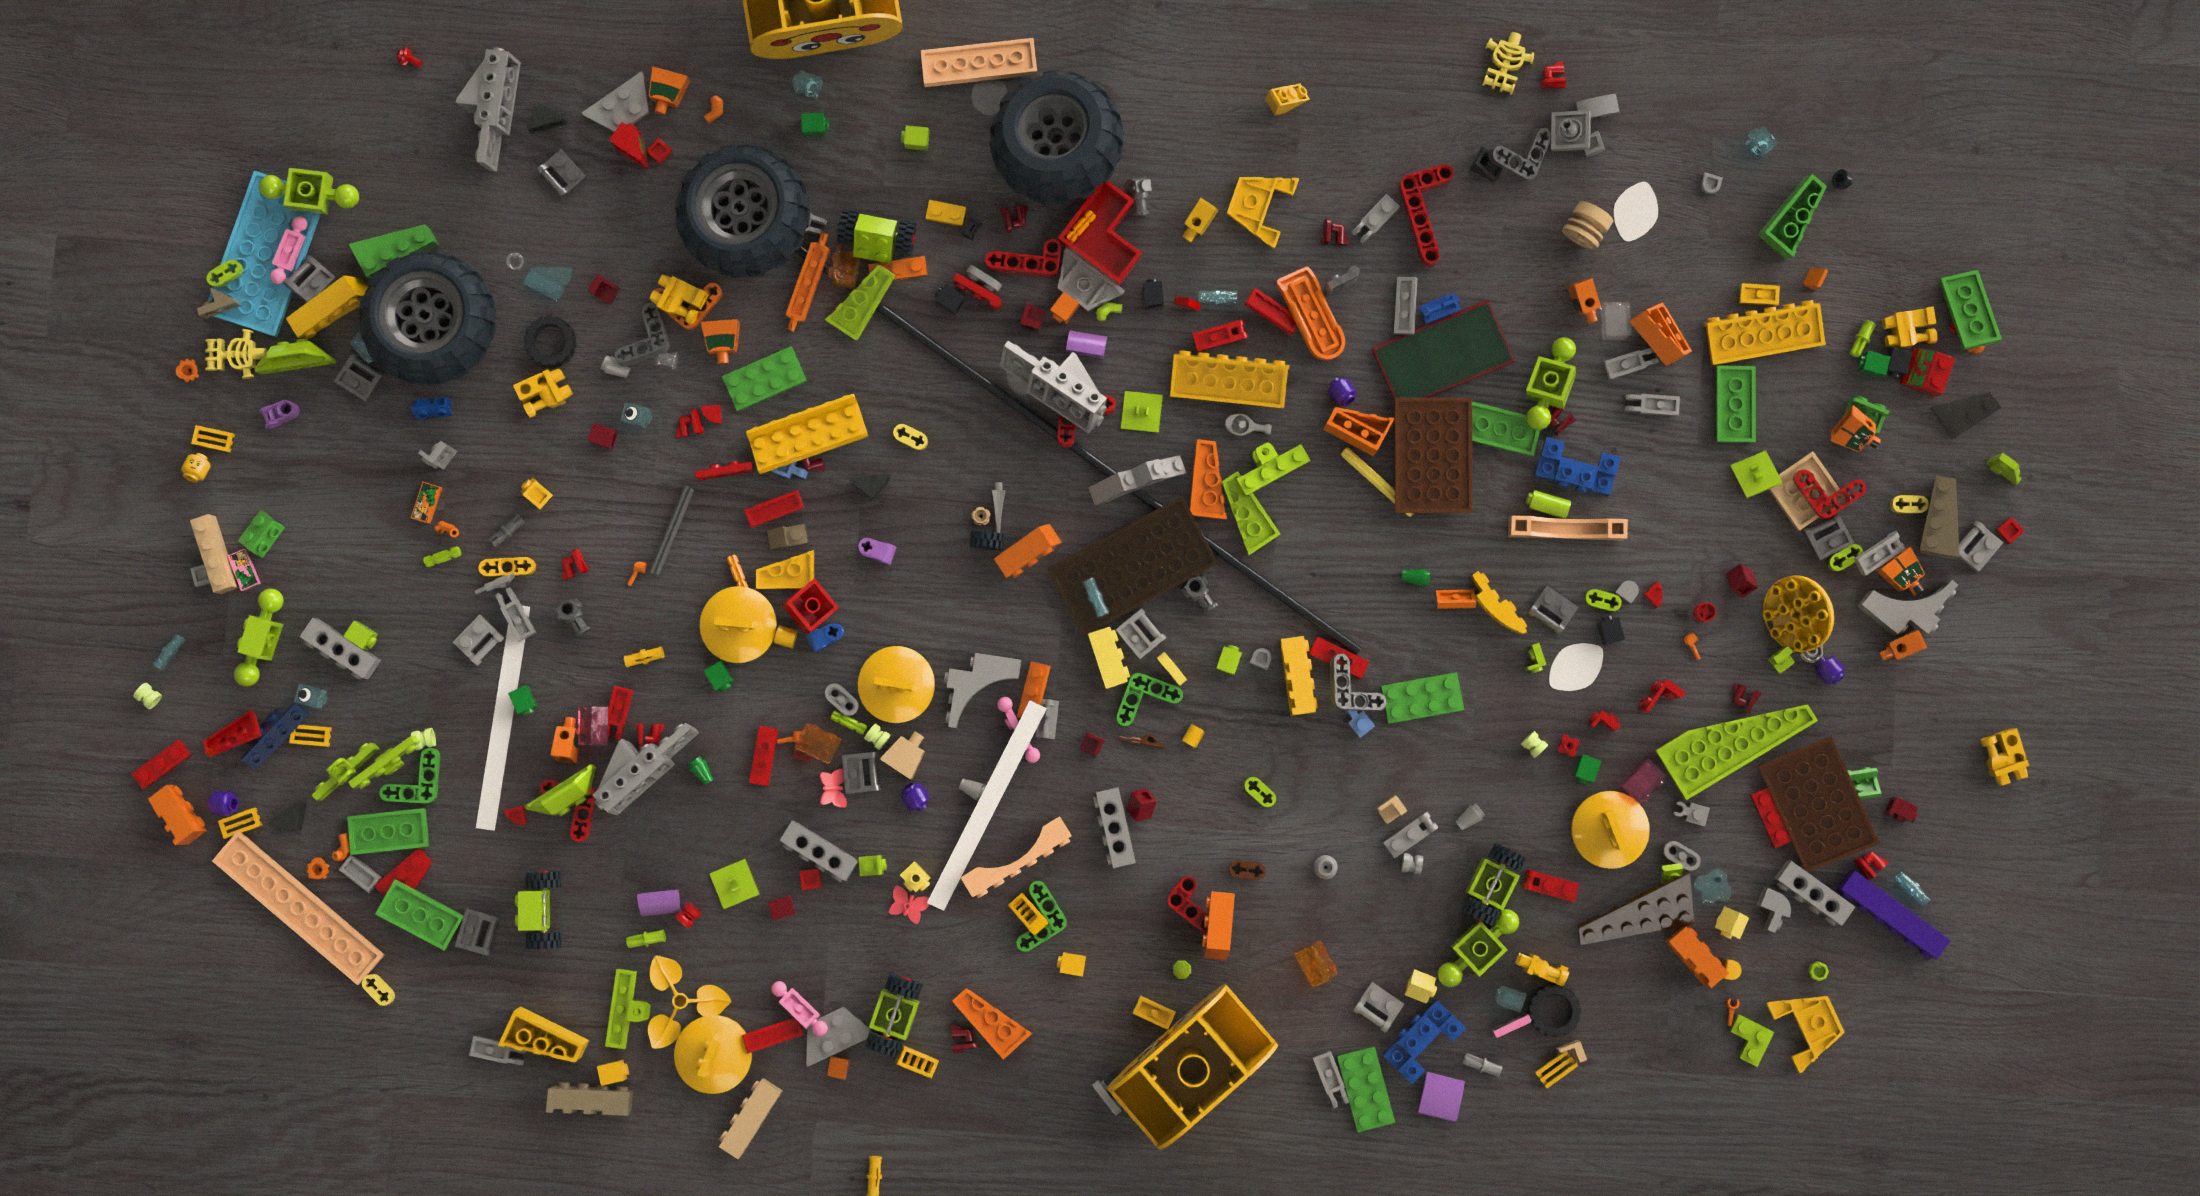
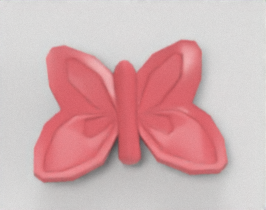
M837 769L832 774L822 772L820 778L825 785L822 788L825 792L822 794L820 803L825 805L832 802L837 807H846L847 799L843 793L838 791L843 790V786H838L844 782L843 769Z
M897 885L893 890L895 902L891 905L889 913L891 915H899L903 912L904 916L908 914L909 919L914 924H918L921 918L920 912L930 905L927 903L929 898L922 896L913 900L914 896L910 895L908 899L905 889Z

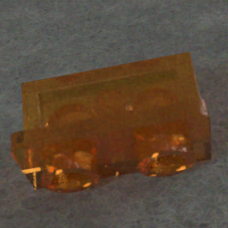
M837 245L836 252L833 251V267H829L828 276L832 280V286L855 288L862 258L853 257L852 252H843L842 245Z
M807 724L800 733L795 748L830 764L842 739L833 733L821 730L816 725Z
M1320 940L1294 953L1312 988L1331 980L1338 974L1334 962L1331 961L1325 945Z

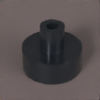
M1844 169L1838 170L1832 178L1833 186L1840 190L1848 188L1852 185V174Z

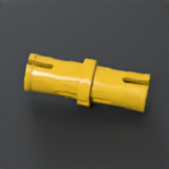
M662 646L654 649L646 651L642 649L638 653L625 655L624 662L628 668L642 663L645 665L649 661L663 659L665 655Z
M869 1156V1173L866 1175L868 1179L866 1196H879L880 1179H882V1174H880L881 1156Z

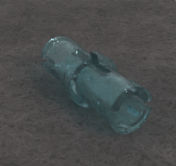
M1216 289V291L1199 290V303H1237V291H1220V289Z
M1094 577L1083 581L1090 597L1088 600L1092 602L1097 617L1109 613L1102 598L1103 594L1099 592Z
M175 633L170 642L163 646V651L152 664L163 671L169 661L176 657V652L186 639Z
M1904 870L1896 874L1894 879L1922 907L1931 900V897L1919 887L1920 884L1914 882Z

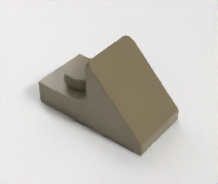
M210 288L215 302H205L202 304V307L197 308L199 316L207 319L240 307L241 303Z
M805 524L789 527L781 526L767 531L770 550L808 543Z

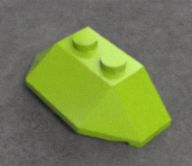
M298 339L296 343L278 342L277 346H271L256 365L255 372L261 375L336 364V360L317 345L308 341V339Z
M588 765L524 807L531 811L563 816L570 811L569 807L574 804L578 806L586 801L585 797L590 795L596 770L595 765Z

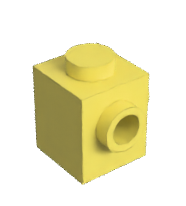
M916 861L900 874L905 880L903 884L909 891L914 890L917 892L919 889L924 891L930 885L928 881L931 877Z
M1724 906L1717 918L1715 928L1720 930V935L1731 939L1733 936L1740 939L1749 918L1740 912Z
M1414 969L1408 980L1405 995L1427 1003L1429 998H1433L1436 993L1437 987L1434 986L1436 978Z

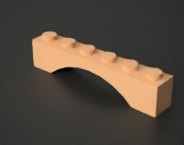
M1510 516L1508 518V537L1623 541L1627 539L1628 519H1556L1534 516Z
M1059 816L1043 826L1035 845L1019 860L997 868L977 867L962 876L961 879L971 896L977 895L980 898L988 893L987 888L993 885L996 888L1004 883L1003 878L1008 875L1012 878L1021 872L1019 868L1024 865L1030 867L1038 862L1036 858L1040 855H1043L1045 858L1054 852L1053 847L1058 844L1062 847L1069 843V837L1072 835Z

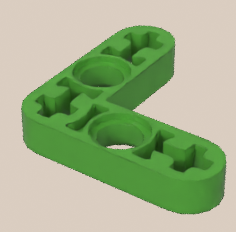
M1135 673L1130 678L1117 713V722L1125 727L1132 724L1143 693L1176 704L1182 700L1183 692L1179 687L1142 673ZM1140 676L1142 677L1141 681L1147 683V679L1151 680L1148 685V691L1143 690L1145 688L1144 685L1136 687L1133 679H1137ZM1159 683L1162 686V691L1159 694H1154L1151 691L1152 684ZM1165 686H1169L1167 691L1173 692L1174 689L1178 690L1177 694L1180 695V698L1171 700V695L1166 694V698L1162 697ZM1134 694L1137 697L1135 705H1129L1126 702L1128 695ZM1123 705L1135 709L1133 713L1129 711L1128 717L1131 720L1122 723V719L1119 718L1126 711V709H1122Z
M426 748L421 752L418 785L385 784L380 789V797L384 801L434 802L438 794L439 751L435 748ZM430 751L435 755V758L431 759L430 764H435L434 768L425 767V764H429V758H426V754H430ZM427 770H431L434 773V778L431 781H427L424 778V773ZM424 783L433 784V787H429V793H432V797H428V800L423 796V793L427 792V786L423 787ZM390 787L391 791H399V795H390V798H388L385 790H389ZM407 788L413 791L411 799L404 797L403 793Z
M1034 881L1030 885L1029 891L1048 921V924L1044 927L1047 930V936L1039 938L1036 934L1034 935V938L1038 941L1036 944L1033 940L1029 943V948L1021 947L1022 938L1027 940L1032 937L1029 935L1031 932L1028 930L1017 939V947L1023 952L1032 950L1061 932L1067 925L1066 917L1042 881ZM1034 885H1042L1043 889L1041 890V892L1043 893V895L1048 893L1049 897L1043 898L1041 902H1039L1037 898L1041 897L1039 893H1033V890L1035 889ZM1047 900L1052 901L1054 904L1053 910L1049 912L1043 909V902ZM1056 909L1059 911L1058 914H1055L1057 918L1063 919L1061 928L1053 925L1055 922L1053 916L1050 919L1047 916L1053 914Z

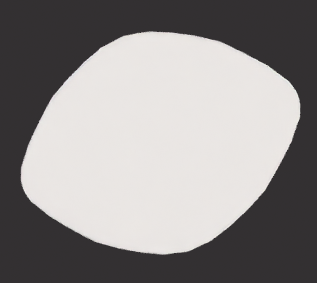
M1640 182L1628 188L1617 199L1614 206L1615 225L1625 241L1635 240L1647 233L1658 217L1657 199L1647 182Z
M1587 643L1574 644L1563 648L1551 666L1550 686L1557 690L1574 691L1591 685L1600 672L1603 661V649L1598 645Z

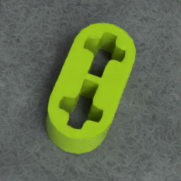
M228 260L208 273L207 282L215 288H221L240 277L243 273V267L235 260ZM231 265H234L236 267L235 273L230 271ZM215 275L221 276V277L218 278V279H219V282H218V283L215 282V281H213V280H215V277H214Z
M1852 544L1833 554L1827 561L1829 569L1837 572L1855 563V556L1848 558L1847 555L1851 553L1852 549L1857 550L1858 553L1855 554L1857 557L1863 553L1862 547ZM1835 559H1844V561L1839 563L1840 567L1833 565Z
M1597 589L1589 590L1584 596L1585 603L1588 606L1608 612L1617 611L1622 603L1619 596ZM1596 593V597L1601 598V601L1597 600L1592 603L1589 595ZM1612 598H1614V602L1617 603V606H1613L1612 608H1610V604L1605 603L1604 601H1609Z
M1250 777L1245 781V790L1264 807L1274 805L1276 802L1274 792L1256 777ZM1257 781L1256 786L1260 791L1257 792L1255 789L1250 791L1248 789L1250 786L1248 782ZM1263 792L1265 795L1271 794L1270 799L1272 802L1263 803L1264 798L1260 793Z

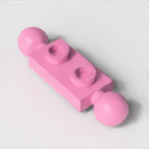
M297 216L292 220L293 231L285 230L272 261L273 265L278 266L270 274V279L275 284H281L286 279L285 269L292 272L306 236L300 234L308 225L307 220L302 216Z
M1002 697L998 700L997 707L1000 711L1005 712L1007 716L1005 722L1008 728L1015 730L1019 721L1011 709L1012 701L1008 697ZM1029 743L1025 750V759L1030 763H1035L1040 758V752Z
M777 981L772 985L771 991L773 995L782 997L779 1004L806 1030L812 1026V1031L816 1036H823L827 1033V1024L824 1021H817L820 1014L793 988L787 992L785 983Z

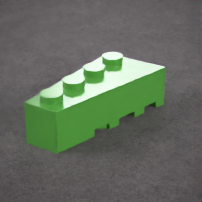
M1813 174L1804 177L1758 233V236L1785 260L1794 257L1796 248L1804 236L1803 233L1807 225H1809L1812 214L1817 208L1827 186Z
M424 224L350 243L349 246L365 276L371 279L375 273L378 274L385 268L386 263L392 259L410 255L411 252L426 250L428 252L438 247L439 244L431 229Z

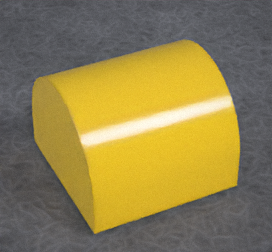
M779 625L774 643L793 649L798 630Z
M1191 724L1182 741L1196 748L1205 733L1202 729Z
M1723 959V967L1729 972L1724 979H1737L1741 975L1740 964L1734 960Z

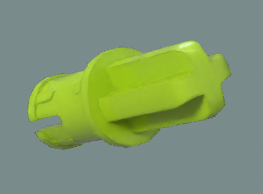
M1865 320L1863 322L1861 330L1855 335L1856 341L1850 351V355L1859 358L1865 345L1870 342L1869 338L1876 327V324L1872 321Z
M664 929L650 933L645 931L644 934L626 938L628 948L643 945L648 947L649 944L666 942Z

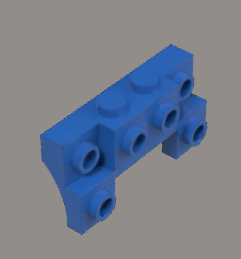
M1548 437L1545 438L1536 466L1535 477L1557 482V486L1568 488V485L1576 487V491L1583 493L1591 491L1606 496L1610 495L1621 457L1601 452L1598 465L1594 466L1561 457L1565 442Z
M1437 999L1421 1015H1415L1410 1021L1411 1025L1407 1029L1403 1028L1397 1034L1398 1039L1382 1054L1411 1084L1425 1071L1415 1058L1442 1031L1453 1042L1466 1029Z

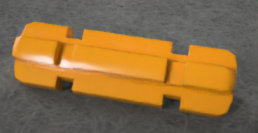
M1088 210L1084 217H1081L1072 227V231L1068 232L1065 236L1066 239L1074 243L1077 236L1083 233L1089 226V222L1092 223L1096 218V215Z
M731 555L727 557L733 578L737 582L736 585L749 588L747 581L744 580L745 576L740 564H738L737 556Z

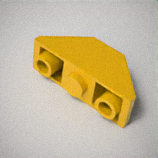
M1300 83L1271 89L1265 100L1275 116L1284 114L1310 99L1306 89Z

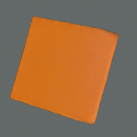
M1810 268L1803 285L1814 291L1821 287L1828 270Z
M831 1056L827 1076L846 1080L850 1059Z

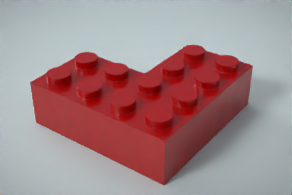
M1107 181L1105 185L1102 183L1095 189V193L1088 197L1059 235L1058 241L1063 247L1068 248L1120 287L1142 258V252L1114 232L1133 207L1134 199ZM1088 210L1092 211L1096 218L1092 223L1089 222V226L1080 236H1077L1074 243L1068 241L1065 237L1068 232L1072 231V227L1081 217H1084Z

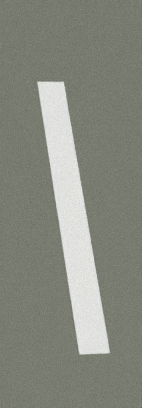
M522 606L529 618L530 607ZM509 624L476 828L495 831L514 713V706L508 693L518 688L525 639L518 642Z
M1029 701L927 901L928 904L943 911L945 910L1047 708Z

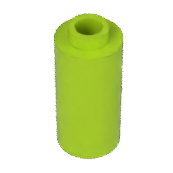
M1533 490L1532 493H1528L1526 504H1529V509L1566 519L1571 501Z

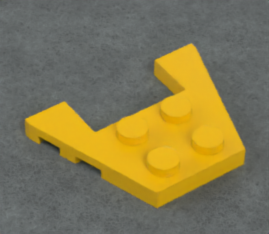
M1239 177L1227 215L1269 247L1275 249L1280 231L1262 226L1274 190L1293 196L1299 178Z
M1828 996L1766 1003L1774 1020L1792 1012L1808 1045V1049L1791 1056L1798 1073L1806 1070L1805 1068L1810 1063L1814 1062L1825 1049H1828L1845 1033Z

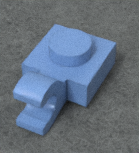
M797 462L772 470L773 473L791 479L792 474L806 479L808 474L806 470L796 467Z
M1346 711L1351 717L1348 724L1359 738L1375 727L1364 711L1359 714L1357 711Z

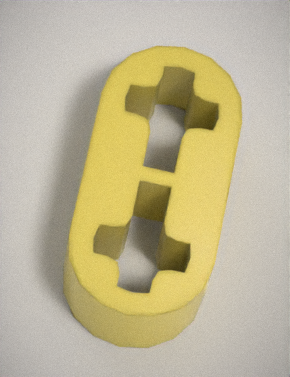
M899 424L894 428L893 434L899 442L915 450H923L927 447L928 439L922 432L905 424ZM905 428V432L910 436L909 438L906 436L900 438L897 431ZM920 436L923 437L922 440L924 444H919V446H916V442L912 440V437H915L917 439H919Z
M1900 495L1890 501L1891 510L1899 514H1919L1925 512L1929 507V502L1924 496ZM1900 499V502L1907 503V506L1899 509V506H1896L1895 503L1899 502ZM1919 500L1920 503H1923V507L1919 509L1918 506H1912V503H1916Z
M1165 652L1157 657L1158 661L1179 686L1187 681L1186 677Z
M377 974L366 975L362 980L364 990L379 1005H389L394 1001V991ZM368 979L376 980L374 982V985L377 987V989L374 986H368V984L370 983ZM379 991H381L382 993H388L389 995L387 996V998L389 1000L382 1001L381 998L383 997V995Z

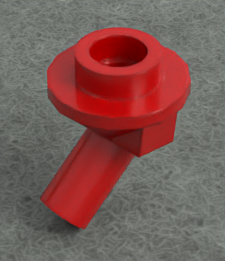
M404 47L398 50L396 59L399 65L406 66L407 62L418 68L422 67L423 62L411 56L412 51Z

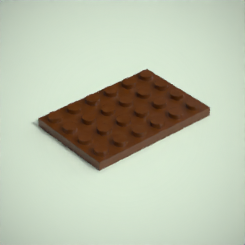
M1394 398L1395 513H1473L1472 398Z
M1832 735L1758 765L1806 872L1880 844Z

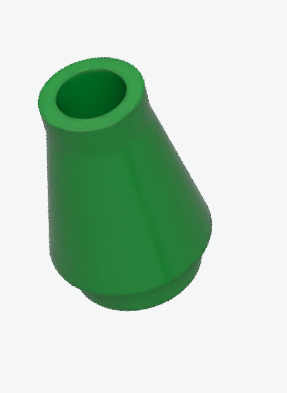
M1426 569L1403 570L1402 581L1422 588L1429 586L1430 571H1426Z
M698 756L687 764L690 767L689 770L704 785L714 779L705 758L702 759L701 756Z

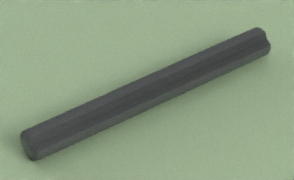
M689 486L683 487L649 572L654 575H660L693 495L694 489Z

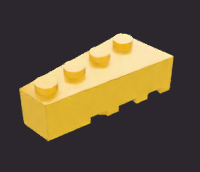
M342 276L288 316L286 320L298 338H312L317 334L316 332L357 308L361 297L365 295L368 287L362 278Z
M1304 636L1280 639L1290 716L1314 713L1317 709L1316 697L1313 696V689H1315L1314 680L1310 677V670H1312L1311 659L1307 658V651H1309L1308 640H1305Z
M520 1006L513 1011L498 1046L511 1047L515 1050H525L538 1055L543 1054L552 1058L577 1062L582 1058L589 1040Z

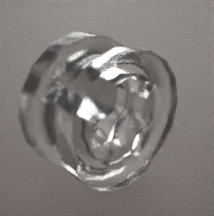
M511 253L507 256L506 263L512 270H520L523 268L525 260L519 253ZM513 257L515 259L516 257H519L518 261L520 262V264L518 266L516 264L515 266H512L513 262L511 261V259Z

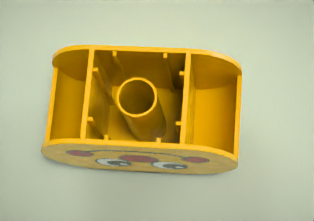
M743 0L750 49L754 55L762 58L789 59L872 45L896 36L903 28L898 0Z
M1224 984L1199 1002L1135 1058L1108 1085L1107 1090L1159 1150H1162L1185 1134L1251 1076L1274 1053L1278 1044L1231 989Z

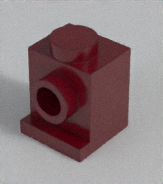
M1891 797L1884 815L1893 816L1894 819L1903 823L1904 821L1913 823L1918 815V812H1916L1918 807L1899 797Z

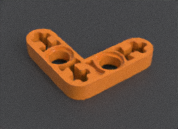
M709 283L705 286L703 290L708 295L711 294L709 291L711 288H717L718 294L716 296L714 294L711 295L709 298L712 301L711 303L706 300V309L704 311H698L692 305L686 308L681 304L688 311L690 309L698 311V316L692 325H685V320L678 314H666L683 328L693 330L720 300L723 291L716 283ZM657 288L655 291L662 294L664 289Z

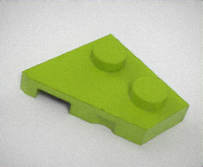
M2000 453L1990 457L1986 464L1990 466V470L1994 473L2003 475L2015 485L2020 482L2019 464L2006 454Z

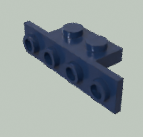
M295 702L284 713L276 708L274 712L267 715L265 721L259 726L262 736L252 740L254 745L242 756L241 760L257 770L309 715V712Z

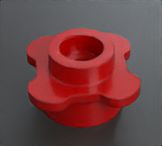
M1563 735L1558 751L1574 757L1580 741L1569 738L1568 735Z

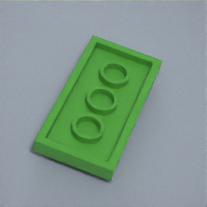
M1978 270L1944 277L1939 280L1962 350L1985 346L2002 340Z
M792 346L722 376L737 412L808 382Z
M1716 366L1717 443L1756 442L1755 366Z
M1472 402V442L1531 457L1534 456L1540 430L1533 429L1528 425L1526 415Z
M1457 672L1381 686L1382 695L1386 698L1385 712L1388 724L1464 710Z
M426 808L347 817L351 855L429 847Z
M396 879L393 881L375 913L377 916L444 951L464 915Z
M1375 1046L1338 1055L1337 1059L1357 1132L1395 1123Z

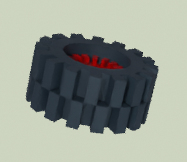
M971 531L970 547L1004 550L1005 534L990 531Z

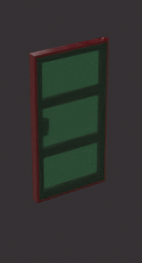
M1488 300L1414 330V335H1401L1372 347V352L1393 399L1430 398L1515 362Z

